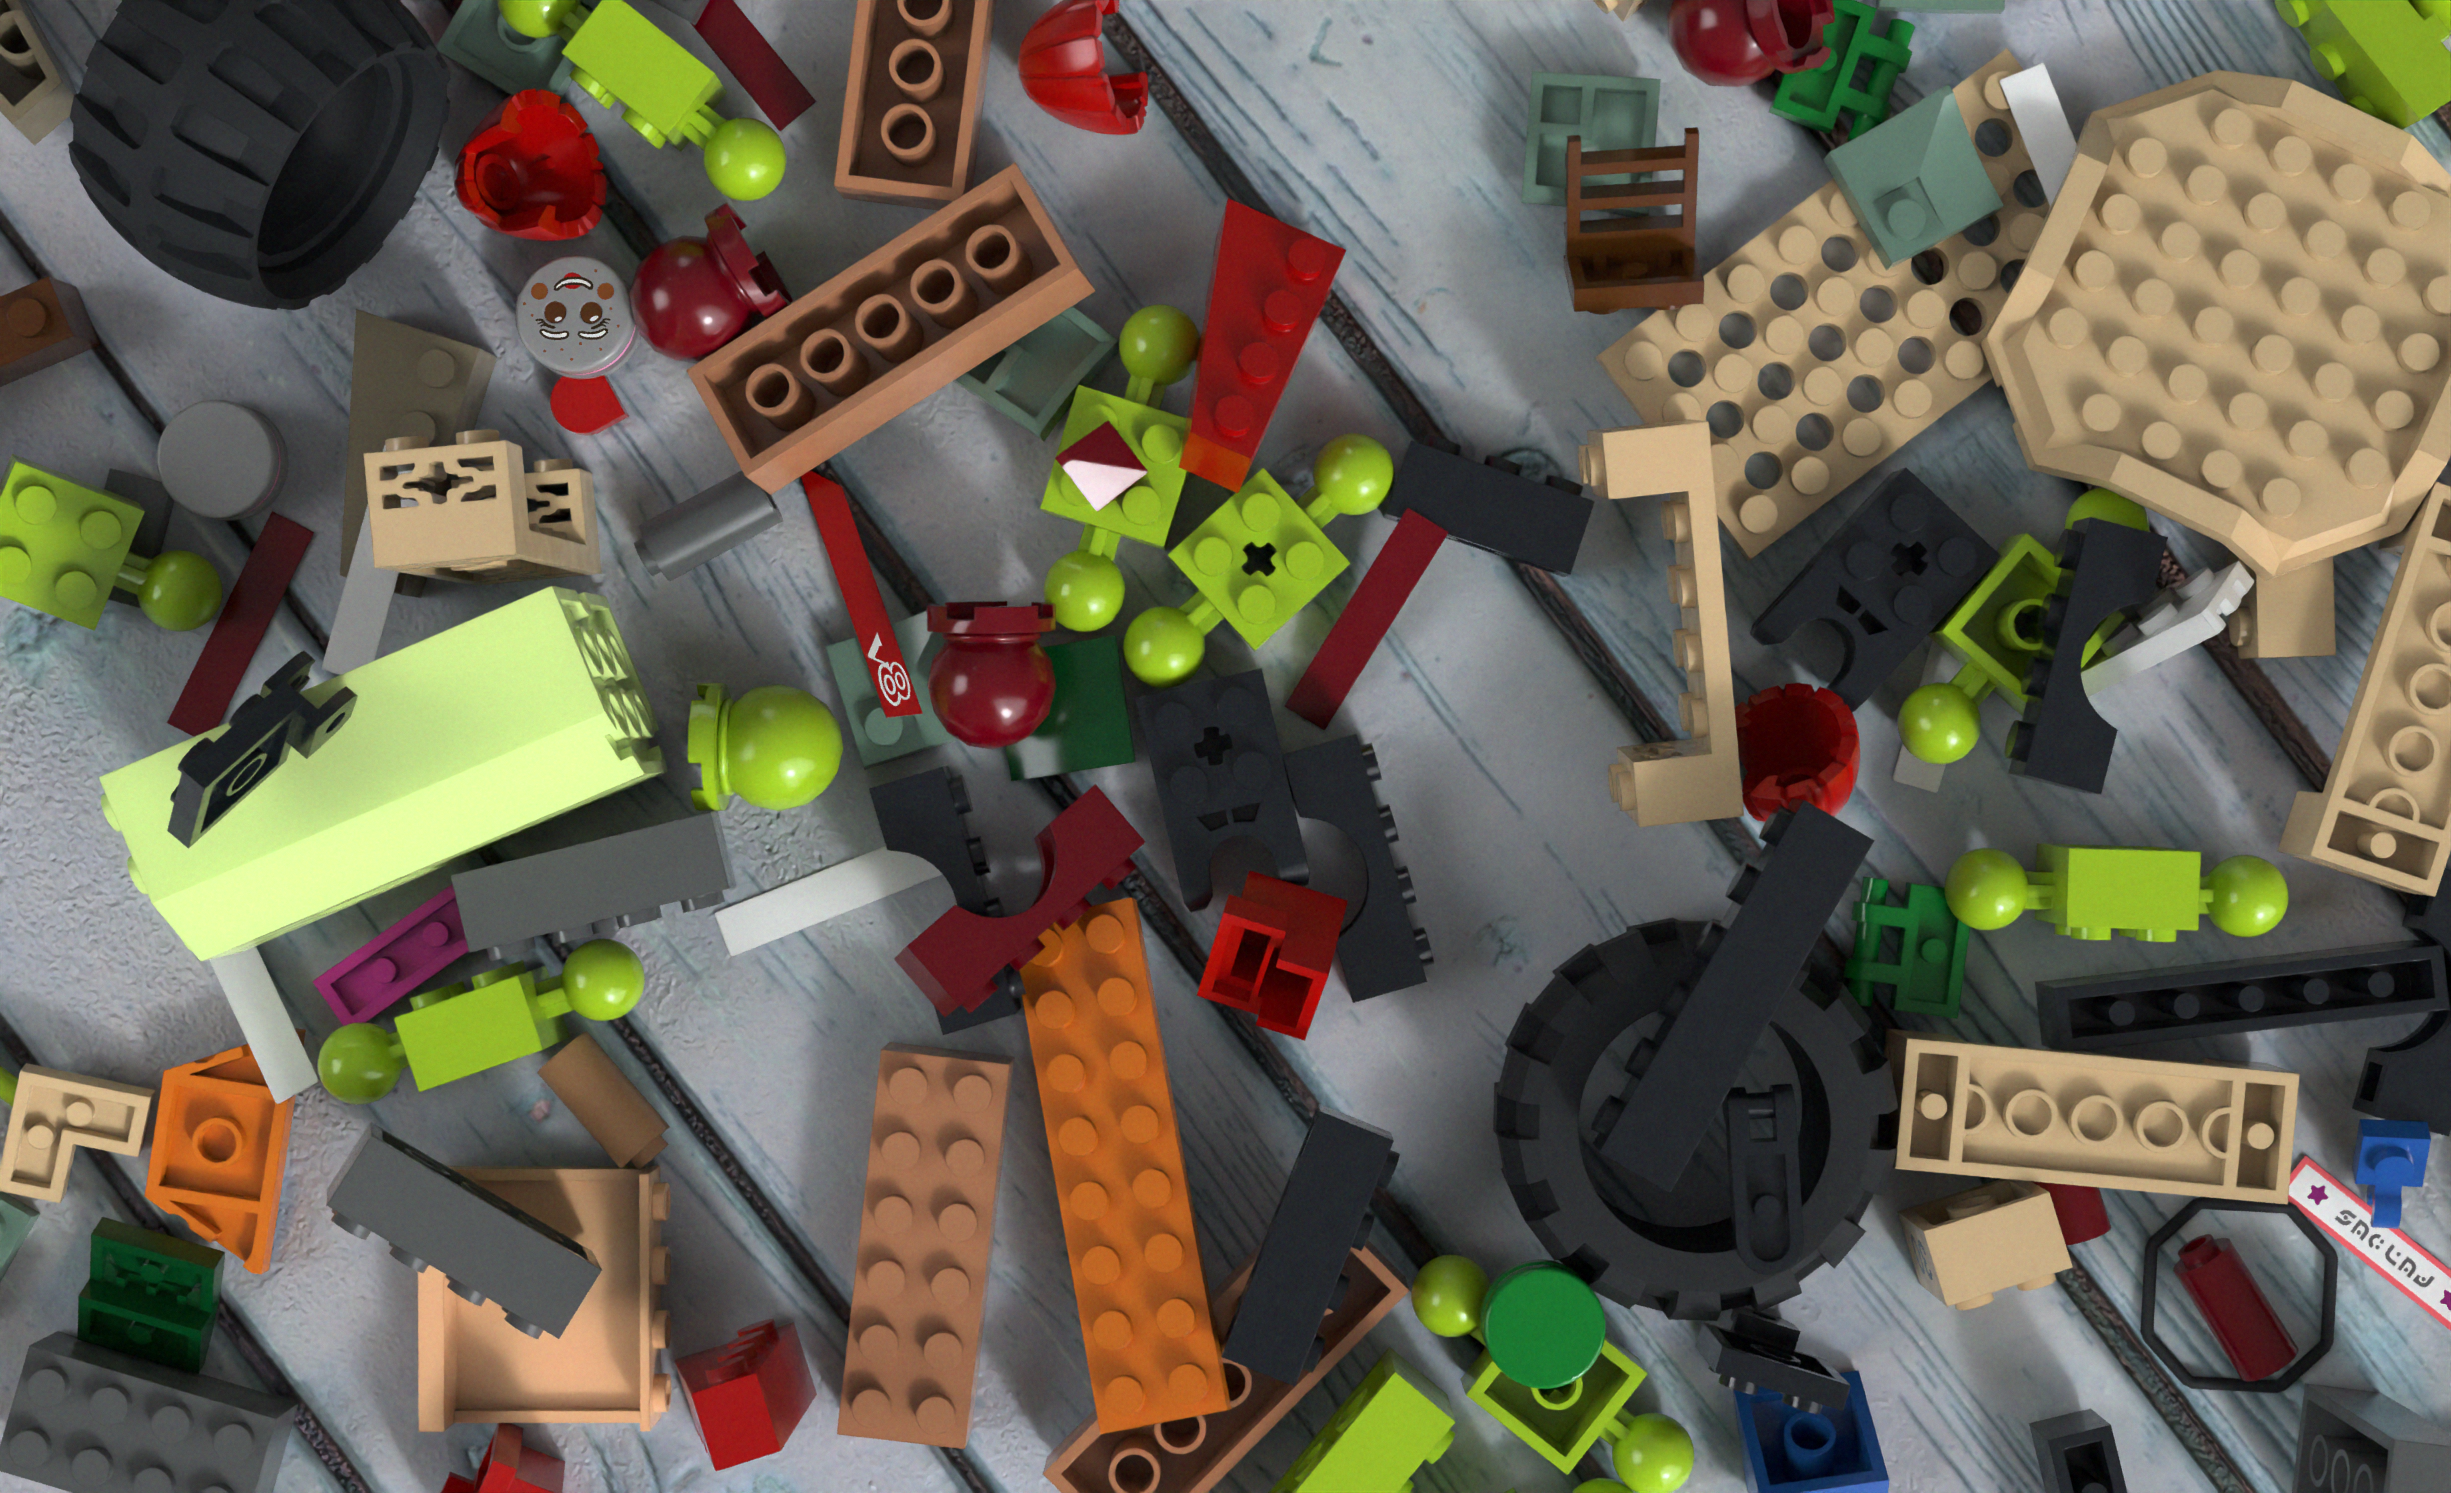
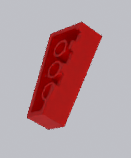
M1228 198L1215 241L1214 259L1208 284L1206 308L1196 358L1197 363L1179 468L1239 493L1330 294L1346 249Z
M774 1319L756 1322L738 1330V1338L726 1344L674 1360L696 1431L700 1436L702 1444H704L706 1453H708L715 1471L781 1451L817 1395L794 1322L777 1328Z

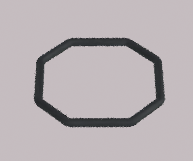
M2210 1197L2193 1199L2150 1237L2145 1246L2140 1327L2143 1341L2177 1379L2191 1389L2264 1393L2285 1391L2326 1355L2334 1343L2338 1271L2337 1253L2334 1247L2298 1207L2290 1202L2287 1205ZM2201 1209L2287 1214L2325 1256L2320 1342L2277 1380L2246 1382L2239 1378L2192 1376L2153 1333L2158 1248Z

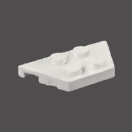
M2237 561L2214 574L2206 566L2184 580L2175 589L2177 593L2173 594L2168 587H2165L2155 593L2150 602H2143L2136 609L2140 617L2133 623L2127 622L2114 630L2101 645L2100 649L2095 652L2081 669L2083 688L2087 698L2219 634L2226 626V623L2219 615L2223 612L2227 616L2234 612L2240 605L2241 598L2255 582L2241 563Z

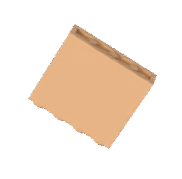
M447 1166L593 1251L602 1271L559 1339L546 1331L542 1332L539 1339L521 1332L505 1321L504 1318L507 1313L501 1309L502 1306L486 1298L482 1306H478L460 1297L447 1287L450 1280L445 1277L446 1274L431 1265L427 1267L424 1273L418 1272L419 1432H445L454 1423H640V1431H651L661 1419V1412L669 1411L672 1394L670 1374L661 1373V1348H668L671 1339L670 1311L661 1310V1285H668L671 1274L669 1246H661V1221H668L671 1192L668 1182L660 1183V1166H644L640 1170L636 1166H624L622 1169L619 1166Z

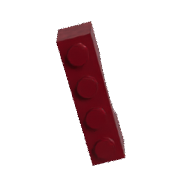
M1096 784L1050 822L1034 838L1040 855L1042 876L1037 896L1028 910L1010 917L990 918L973 914L954 905L894 958L944 1017L948 1016L960 1005L969 1014L999 989L991 979L1008 963L1018 972L1046 947L1038 936L1054 922L1062 931H1065L1092 907L1084 897L1100 882L1110 891L1137 867L1130 856L1145 844L1146 841Z

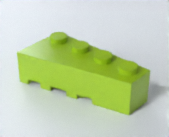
M2275 0L2276 8L2283 20L2293 28L2298 27L2312 48L2310 50V58L2315 69L2324 79L2335 83L2347 101V105L2403 130L2451 101V53L2443 44L2444 41L2449 39L2451 32L2435 13L2426 19L2421 14H2418L2408 0Z

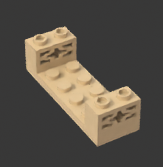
M1686 419L1587 430L1588 444L1578 446V464L1582 484L1589 483V486H1592L1594 495L1609 500L1670 493L1671 501L1661 502V523L1665 540L1673 539L1675 544L1676 565L1667 566V588L1671 604L1679 603L1681 610L1682 629L1673 630L1672 642L1677 668L1684 667L1687 675L1688 692L1679 693L1678 695L1680 723L1682 730L1690 731L1692 739L1617 747L1618 764L1608 765L1611 800L1613 803L1618 802L1620 811H1625L1639 827L1744 816L1709 421Z
M499 430L456 433V445L429 447V437L424 436L391 438L385 440V452L363 454L374 568L475 586L602 574L592 473L583 469H573L572 459L533 462L534 473H524L522 446L507 440L500 441ZM494 463V465H485V466H477V467H474V465H477V464ZM412 471L410 473H402L398 475V472ZM447 473L463 478L451 480L452 489L447 491L446 497L421 489L423 487L435 486L436 482L446 480ZM568 488L569 495L565 496L550 493V490ZM495 495V497L486 498V499H484V500H481L482 497H490V496ZM527 498L550 506L537 508V511L528 513ZM400 500H414L418 502L419 506L401 507ZM571 513V521L555 522L556 519H564Z
M2436 481L2403 531L2393 537L2380 541L2378 550L2399 556L2401 560L2323 793L2297 791L2277 852L2395 891L2433 897L2436 896L2451 852V486Z
M1886 1029L1884 1057L1889 1059L1899 1107L1889 1113V1143L1897 1147L1892 1166L1895 1169L2288 1205L2300 1076L2298 1073L2262 1062L2203 1057V1063L1975 1043L1966 1042L1950 1034Z

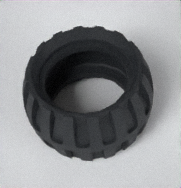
M122 0L115 10L117 12L116 17L102 39L96 40L85 63L88 69L80 92L74 95L70 112V119L73 122V141L68 144L71 163L79 174V180L88 196L104 218L126 242L161 270L202 292L227 301L271 310H277V308L297 310L309 306L311 300L323 294L330 295L346 284V279L363 263L368 264L384 246L383 241L400 219L403 220L416 200L414 197L427 171H431L440 149L437 145L443 124L448 121L451 101L447 97L446 84L450 81L449 70L419 21L400 0Z

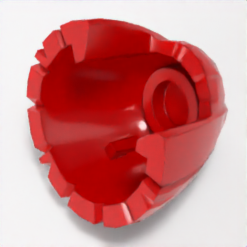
M1119 0L1060 1L1039 17L1030 27L1021 43L1018 57V75L1027 96L1049 115L1074 127L1110 135H1131L1137 133L1138 130H1141L1144 124V117L1147 114L1144 107L1148 106V75L1146 71L1107 75L1106 72L1102 71L1105 67L1102 42L1097 39L1102 33V15L1119 12Z
M534 88L522 90L507 97L478 124L463 144L455 160L454 188L461 206L474 214L483 225L499 233L538 241L568 240L589 233L588 230L593 229L602 217L603 210L599 206L606 203L607 183L606 175L600 172L604 168V164L597 160L600 153L593 134L585 132L588 125L580 113L568 102L560 104L561 97L553 92L543 89L536 90Z
M1804 683L1785 684L1784 689H1781L1778 685L1761 690L1758 695L1753 694L1749 696L1748 704L1741 701L1735 707L1739 759L1748 771L1742 786L1743 803L1748 813L1757 821L1765 823L1778 804L1787 808L1792 798L1805 800L1835 817L1850 798L1857 780L1860 763L1859 732L1849 706L1845 705L1843 699L1833 691L1823 687H1819L1814 691L1811 684Z

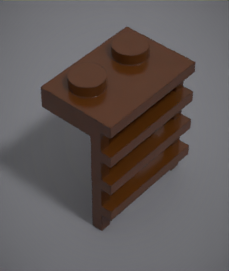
M1698 127L1684 128V145L1581 152L1580 135L1567 136V153H1565L1566 188H1564L1566 204L1564 271L1574 312L1588 311L1593 314L1605 315L1614 313L1619 309L1653 307L1658 310H1675L1683 305L1703 304L1704 278L1695 251L1699 156ZM1683 170L1682 180L1581 187V176ZM1682 204L1681 214L1580 221V211Z

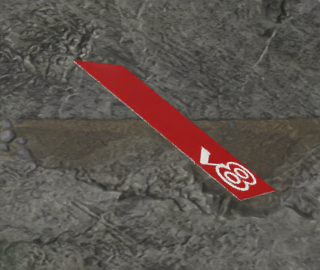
M810 470L803 474L801 479L885 716L889 718L923 714L843 488Z

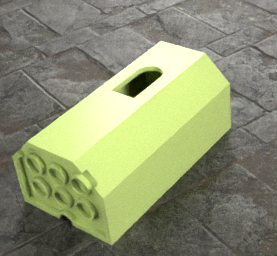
M550 586L299 692L317 709L346 686L357 694L358 697L348 721L316 752L306 759L291 746L286 762L189 849L167 831L174 805L170 797L179 785L182 774L178 770V765L187 752L202 739L209 738L215 742L231 728L228 725L229 722L100 776L99 780L105 792L101 796V806L104 815L115 831L122 832L132 855L127 859L128 871L132 881L141 893L148 894L151 903L181 937L186 947L200 961H205L246 951L668 772L665 755L660 746L658 745L650 749L648 738L653 737L654 732L659 730L656 715L606 596L586 592L577 594L576 590Z

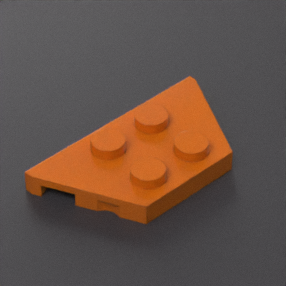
M296 1028L298 1037L304 1046L306 1030ZM249 1044L164 1070L144 1197L168 1214L181 1216L188 1223L192 1231L209 1243L216 1241L245 1262L243 1267L251 1273L263 1274L270 1267L296 1095L280 1104L275 1102Z

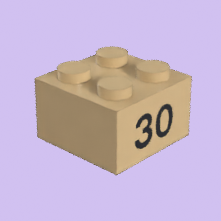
M1999 1179L1897 1211L1919 1284L1947 1307L1955 1304L1957 1310L1978 1308L1994 1300L1993 1292L2017 1285L2020 1291L2039 1289L2054 1283L2057 1280L2055 1273L2073 1268L2050 1193L2031 1181Z

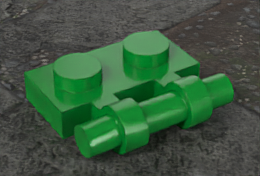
M1832 0L1835 22L1823 25L1822 46L1831 49L1829 58L1819 68L1794 74L1782 73L1768 112L1827 134L1832 131L1839 111L1844 112L1854 118L1847 138L1849 142L1889 119L1893 106L1888 101L1898 73H1905L1909 65L1912 51L1908 49L1915 26L1901 19H1891L1885 37L1881 38L1868 33L1877 8L1855 0ZM1859 57L1869 60L1874 65L1864 93L1848 87Z
M1863 876L1860 901L1853 902L1851 920L1857 921L1852 958L1846 957L1843 977L1850 978L1849 992L1859 1005L1872 1006L1875 982L1892 984L1890 1009L1958 1019L1970 927L1962 923L1951 912L1945 898L1944 887L1906 882L1903 907L1885 905L1889 880ZM1882 925L1900 927L1895 964L1878 962Z

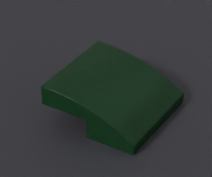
M1117 636L1042 647L1051 658L1056 689L1049 715L1039 727L1019 743L1006 746L1011 781L1136 762Z
M102 1217L91 1233L90 1279L78 1296L77 1339L199 1374L206 1360L215 1324L223 1278L225 1252Z

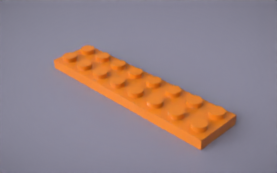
M1130 897L1092 905L1088 911L1065 931H1062L1054 922L1038 936L1046 947L1021 968L1020 972L1027 993L1022 995L1101 1435L1227 1411L1231 1409L1137 900Z

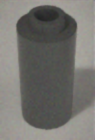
M741 470L639 525L642 539L634 542V546L642 563L652 576L662 572L668 581H672L783 522V518L773 496L745 477Z

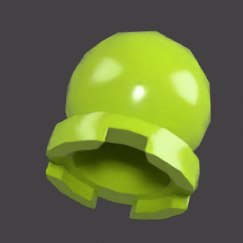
M697 683L698 696L702 700H691L688 724V763H701L703 788L693 787L690 790L696 810L725 811L729 804L730 796L735 792L752 806L783 811L809 804L832 783L838 772L843 752V742L840 724L827 704L805 690L779 683L752 688L737 701L731 699L728 685L725 683Z

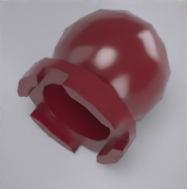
M1674 0L1667 14L1669 44L1682 68L1707 85L1726 87L1749 86L1770 76L1775 69L1784 74H1794L1821 67L1831 53V49L1822 46L1823 25L1835 22L1832 0Z
M727 202L705 215L704 220L709 230L706 238L682 235L659 244L637 266L629 299L639 334L655 352L676 361L690 363L702 361L751 330L756 315L758 317L764 316L768 319L793 302L787 287L766 252L763 251L756 256L753 254L741 233V230L747 227V225L736 210Z
M1007 601L945 602V605L926 604L927 631L942 633V638L946 640L932 658L927 686L934 713L947 732L968 746L991 750L1017 744L1030 736L1049 715L1056 689L1051 658L1037 642L1041 637L1040 632L1056 630V604L1031 602V606H1007Z

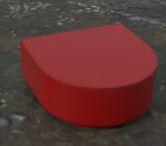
M604 375L590 379H574L562 376L551 392L550 406L555 419L562 427L578 435L598 434L629 417L610 380Z

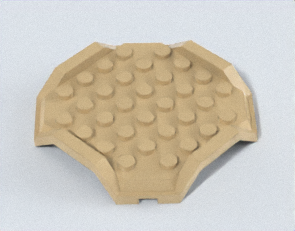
M2215 70L2091 112L2084 121L2072 162L2023 267L1980 343L1997 388L2003 387L2016 422L2012 424L2028 469L2101 486L2208 536L2226 546L2265 581L2401 533L2447 465L2451 456L2450 174L2414 135L2292 79Z

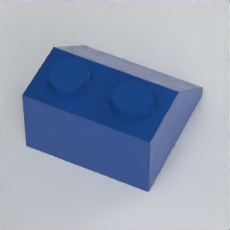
M1859 1370L1839 1373L1851 1385L1843 1411L1823 1405L1820 1414H1813L1783 1403L1782 1398L1784 1394L1759 1386L1757 1395H1751L1733 1389L1741 1455L1748 1493H1888L1889 1477Z

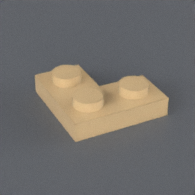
M26 1063L19 1073L0 1164V1191L61 1203L67 1192L76 1145L138 1157L144 1146L155 1090Z

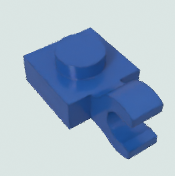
M2360 1119L2352 1170L2355 1184L2368 1185L2366 1201L2368 1205H2373L2370 1221L2371 1227L2398 1229L2402 1211V1186H2423L2431 1143L2428 1122Z

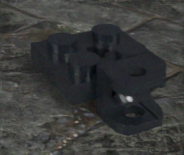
M305 650L294 656L262 685L260 695H252L235 711L228 725L231 728L215 742L209 738L202 739L187 752L179 763L178 770L182 774L179 785L170 797L174 805L167 831L188 849L284 764L291 746L304 758L308 759L351 717L358 695L347 686L333 695L319 709L299 693L309 682L310 668L316 661Z
M1739 1307L1732 1310L1730 1316L1733 1322L1731 1330L1702 1322L1695 1347L1708 1362V1369L1720 1375L1718 1381L1720 1384L1751 1395H1757L1759 1386L1784 1394L1782 1398L1783 1403L1813 1414H1820L1823 1405L1843 1411L1851 1385L1826 1359L1795 1350L1801 1331L1789 1321L1763 1312L1757 1313L1750 1308Z

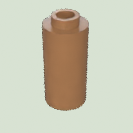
M587 1031L572 1040L537 1072L620 1169L632 1161L640 1170L669 1145L661 1136L670 1127L668 1123Z

